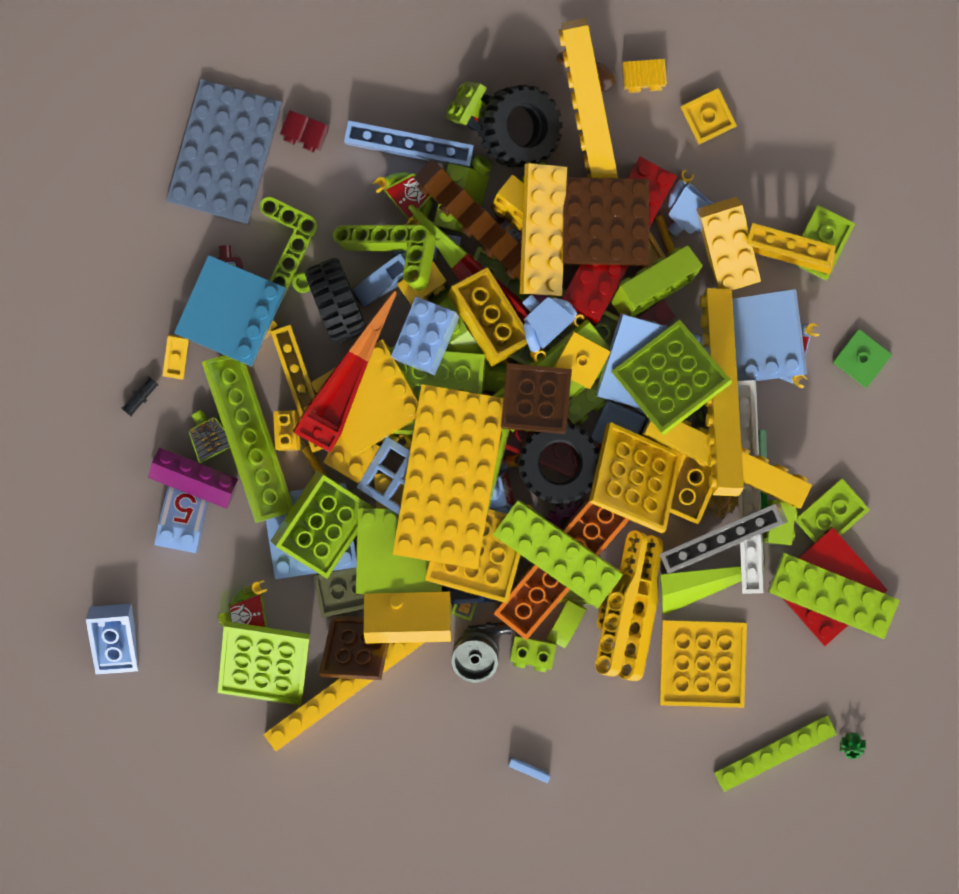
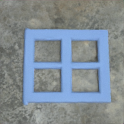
M386 437L357 486L359 490L397 514L400 513L401 505L391 499L400 483L402 485L405 484L404 477L407 473L410 450L391 438ZM390 449L405 457L397 473L381 465ZM378 469L393 478L384 495L369 486Z

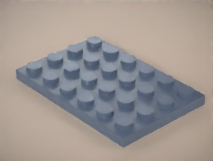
M201 79L166 201L249 224L283 103Z

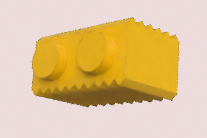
M665 59L622 62L623 90H628L629 93L641 92L642 88H649L651 92L661 91L662 87L667 85Z

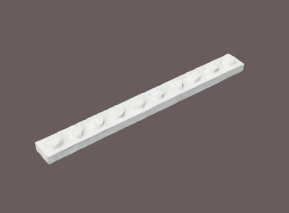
M756 380L738 381L741 446L750 450L749 455L755 457V455H759ZM744 484V489L738 496L739 519L761 510V491ZM760 534L740 543L742 594L765 593L763 534Z

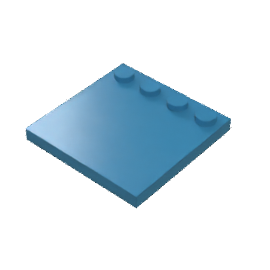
M208 255L174 333L252 367L286 288Z

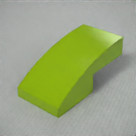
M567 599L558 614L556 622L548 633L547 639L566 648L587 608Z

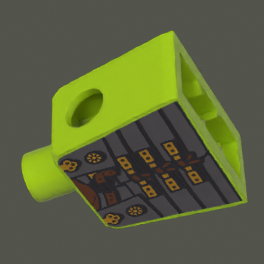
M203 410L191 415L196 427L189 430V434L199 463H203L230 449L223 425L217 417L207 420Z

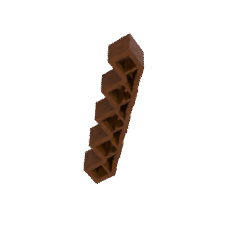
M430 160L413 177L419 184L417 188L425 196L429 194L440 205V211L447 217L451 215L462 226L460 230L469 238L473 236L484 247L482 251L489 258L495 257L506 268L504 272L512 280L516 277L520 281L522 246L484 208L477 204L461 186L454 182L438 164Z

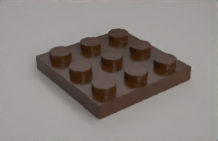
M507 363L501 429L566 434L572 369Z
M332 616L319 674L321 677L381 680L389 643H365L364 617Z

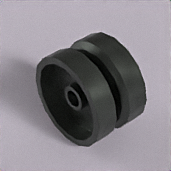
M480 628L467 629L458 635L454 642L451 658L452 668L457 676L472 683L484 682L492 677L498 666L500 651L498 641L494 635Z

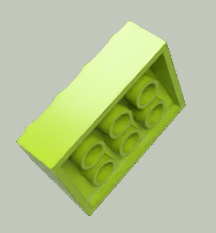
M317 470L270 541L280 550L328 579L357 535L358 508L374 507Z

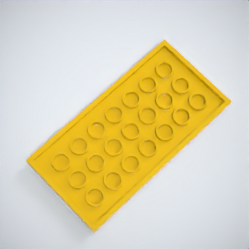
M421 385L393 555L478 569L502 431L501 419L504 398Z

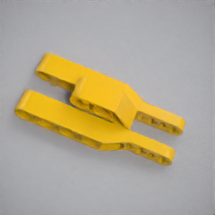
M633 530L626 537L620 566L623 576L599 606L597 627L602 631L595 661V669L599 674L611 677L618 675L620 678L630 681H638L643 677L658 605L657 577L661 562L660 554L663 552V541L657 536H646L643 532ZM635 538H636V539L639 538V539H640L639 543H638V542L635 543V542H634V539H635ZM656 543L655 547L652 548L650 547V544ZM635 559V564H631L630 560ZM646 564H651V568H646Z

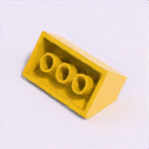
M488 267L450 288L447 294L483 354L486 355V359L491 367L509 358L527 345L524 325Z

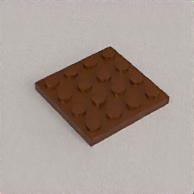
M567 177L566 196L563 205L562 263L648 266L649 179Z

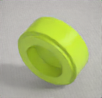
M476 155L471 160L472 166L482 175H487L492 170L490 161L482 155Z

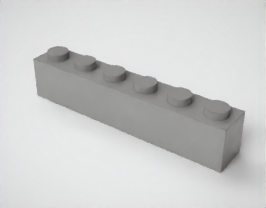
M776 503L661 553L660 557L669 574L786 524L788 520L781 504Z

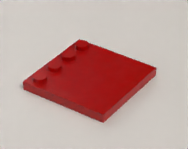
M833 527L827 530L815 543L811 544L797 557L881 593L888 591ZM783 599L823 646L829 644L849 626Z

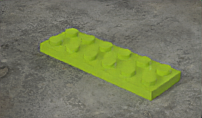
M517 499L493 532V536L597 609L623 576L620 570L519 499Z
M786 553L782 554L767 591L881 639H885L900 602L899 599Z

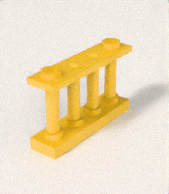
M752 223L746 243L749 246H753L755 254L826 274H831L836 253H834L836 246L755 223Z

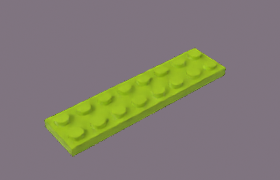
M225 355L204 360L202 365L255 523L288 514L294 505L246 364Z

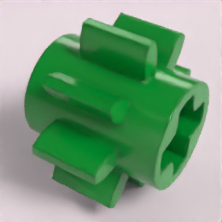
M851 732L847 733L845 737H841L840 752H845L847 758L857 759L861 754H864L866 740H861V736L858 733Z

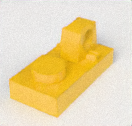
M168 334L163 376L177 379L185 378L189 347L188 339L179 335Z

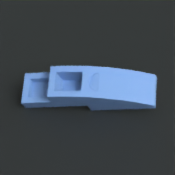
M407 251L394 257L353 289L364 308L396 288L397 284L404 280L403 271Z

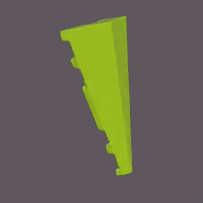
M741 566L659 574L662 614L665 615L741 582Z

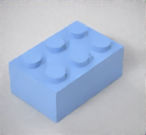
M415 297L391 357L398 362L435 376L460 316L452 310Z

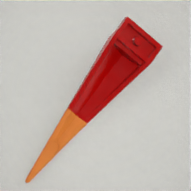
M396 291L390 294L306 406L293 429V433L331 453L342 434L372 351L395 299Z

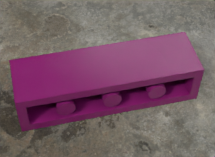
M160 447L151 463L148 476L152 480L226 509L232 500L238 478Z

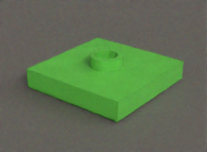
M858 329L832 363L864 388H867L892 354Z

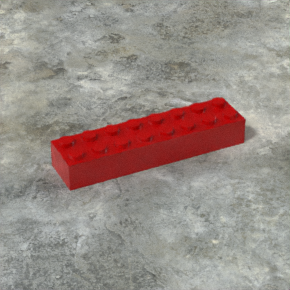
M639 156L628 179H649L650 228L677 176ZM581 264L562 299L569 301L577 313L584 316V321L588 320L596 327L629 265Z

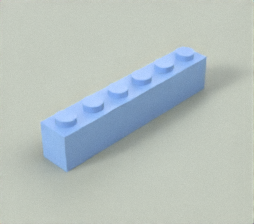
M349 120L344 139L345 145L426 161L433 160L436 163L446 165L451 163L468 168L471 165L474 145Z

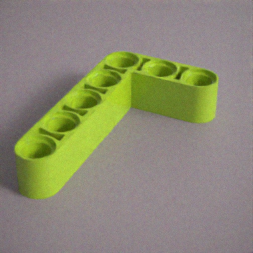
M266 197L260 202V210L263 215L294 230L269 280L274 283L277 278L285 279L284 287L286 291L281 300L282 303L318 230V224L313 217L275 198ZM268 202H273L276 206L275 210L271 213H267L264 210ZM288 211L293 212L295 215L291 222L283 220L284 214ZM305 221L313 222L314 227L311 231L306 232L302 229ZM296 240L304 241L302 250L297 251L293 249V243ZM286 259H293L295 261V266L290 270L284 268L283 264Z
M342 225L334 230V241L346 251H407L403 271L404 280L416 291H421L428 286L436 239L425 226Z

